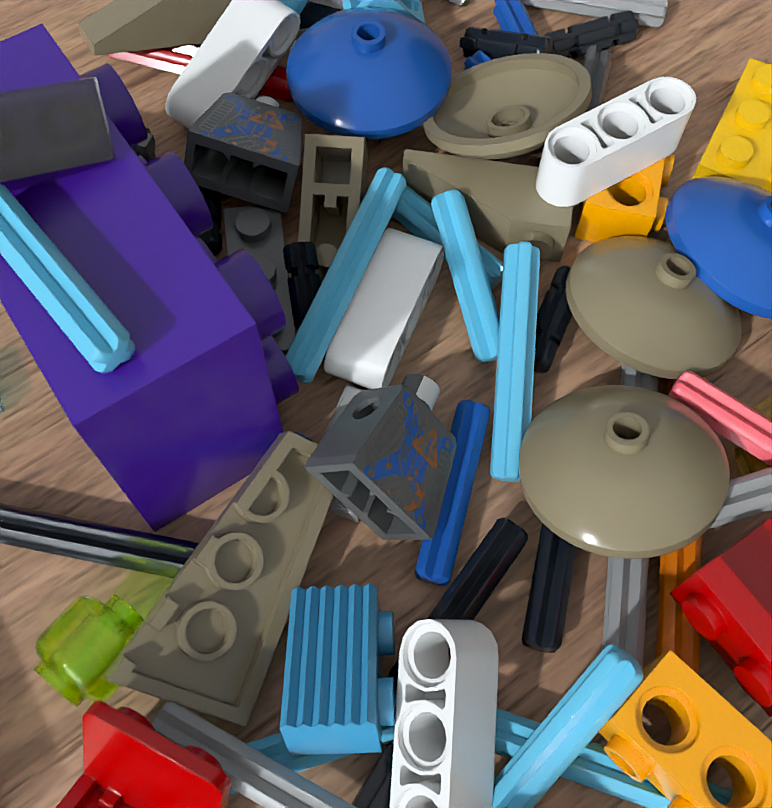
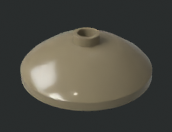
M546 53L506 56L475 65L451 78L449 93L444 104L434 116L423 123L425 133L434 145L460 157L471 159H506L527 154L544 146L548 134L553 129L585 113L592 98L590 74L583 65L573 59Z
M620 236L603 239L589 245L579 253L568 273L566 280L567 301L573 317L580 328L605 353L637 371L661 378L678 379L687 370L704 377L724 366L739 346L742 336V323L738 308L719 297L696 276L694 264L688 258L678 254L671 243L645 236Z
M627 385L596 386L578 390L557 399L544 408L531 422L525 432L519 451V478L522 491L529 506L540 521L553 533L572 545L608 557L625 559L650 558L665 555L686 547L702 536L713 525L722 510L729 488L730 471L727 455L720 439L710 425L695 411L678 400L641 387Z

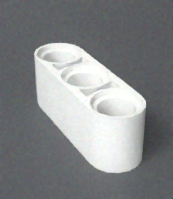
M232 0L172 86L165 103L167 115L189 130L224 93L232 92L254 99L294 42L300 27V15L279 0Z
M658 77L553 129L545 140L536 177V190L540 197L547 203L558 207L576 205L672 154L678 146L696 104V94L691 86L674 77Z
M388 228L384 232L327 349L324 361L325 373L369 389L389 386L439 276L445 255L442 245L392 228Z
M420 620L410 626L402 638L399 653L390 808H492L499 655L497 642L492 632L484 624L473 620ZM449 647H450V652H451V660H450V661H449V654H448Z

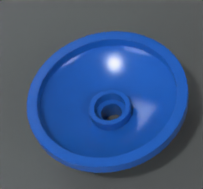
M356 7L328 15L309 27L293 45L288 56L286 73L289 92L295 105L311 122L331 133L341 136L381 139L409 132L422 125L437 113L449 93L452 65L450 55L443 41L421 21L408 14L389 8Z
M702 177L685 182L670 198L665 214L667 230L677 253L688 258L694 264L696 276L719 297L750 314L772 319V193L761 187L727 177Z

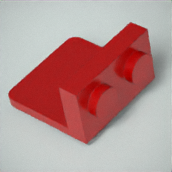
M772 518L766 520L669 592L683 610L691 626L707 639L732 670L742 689L762 707L769 717L772 716Z
M95 701L83 714V773L56 808L227 807L231 780L224 772L219 761L209 752L197 746L188 745L184 748L155 732L152 724L142 714L128 707L115 709L102 701Z

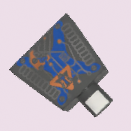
M232 92L224 93L188 130L184 164L197 186L288 213L301 161L302 118L297 113L281 109L276 100L267 96H261L254 100Z
M420 374L406 375L402 384L363 390L356 394L304 466L314 478L382 540L433 539L457 449L454 435L432 412L440 389L433 380Z

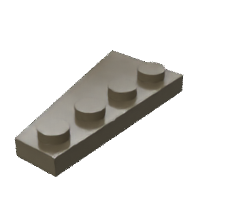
M285 431L278 435L105 672L103 677L108 682L169 702H175L178 705L247 727L290 613L291 592L294 588L300 586L334 496L304 468L308 458L319 444L291 431Z

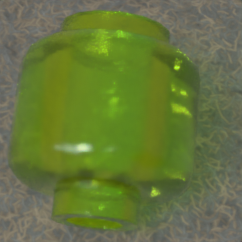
M115 594L106 603L92 596H79L37 638L35 650L41 661L33 670L76 708L85 699L91 703L95 701L106 702L121 685L108 682L103 676L144 619L133 607Z

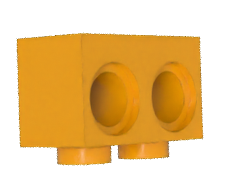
M670 154L664 159L582 201L574 238L597 242L620 236L647 237L650 230L659 232L668 204V197L659 196L660 188H665L668 184L675 154Z
M671 650L651 661L642 671V682L599 731L608 741L604 746L608 757L635 781L642 783L647 778L670 801L666 808H772V741ZM646 703L659 707L670 721L671 735L666 745L654 741L643 727L642 711ZM712 761L720 764L728 772L732 781V796L725 806L712 796L707 785V770Z

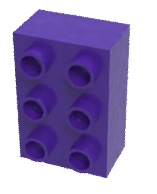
M39 24L0 41V184L10 191L129 332L130 339L135 344L134 354L129 360L120 363L111 372L102 373L95 371L1 254L0 301L72 426L152 530L156 532L250 475L278 435L283 432L277 404L298 393L299 385L289 362L271 335L284 329L287 326V321L271 283L255 259L245 249H240L217 261L208 246L198 236L213 228L212 217L199 187L177 154L169 151L147 162L141 155L136 156L131 147L148 139L147 131L129 91L114 68L109 63H105L79 75L44 25Z

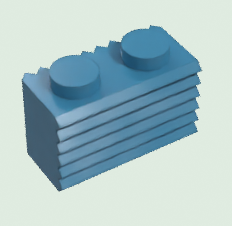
M371 583L364 587L353 584L349 588L341 584L335 588L325 585L321 589L310 586L306 590L297 586L291 592L280 731L290 756L382 752V726L395 725L396 696L394 677H382V656L395 655L393 610L381 611L377 586Z

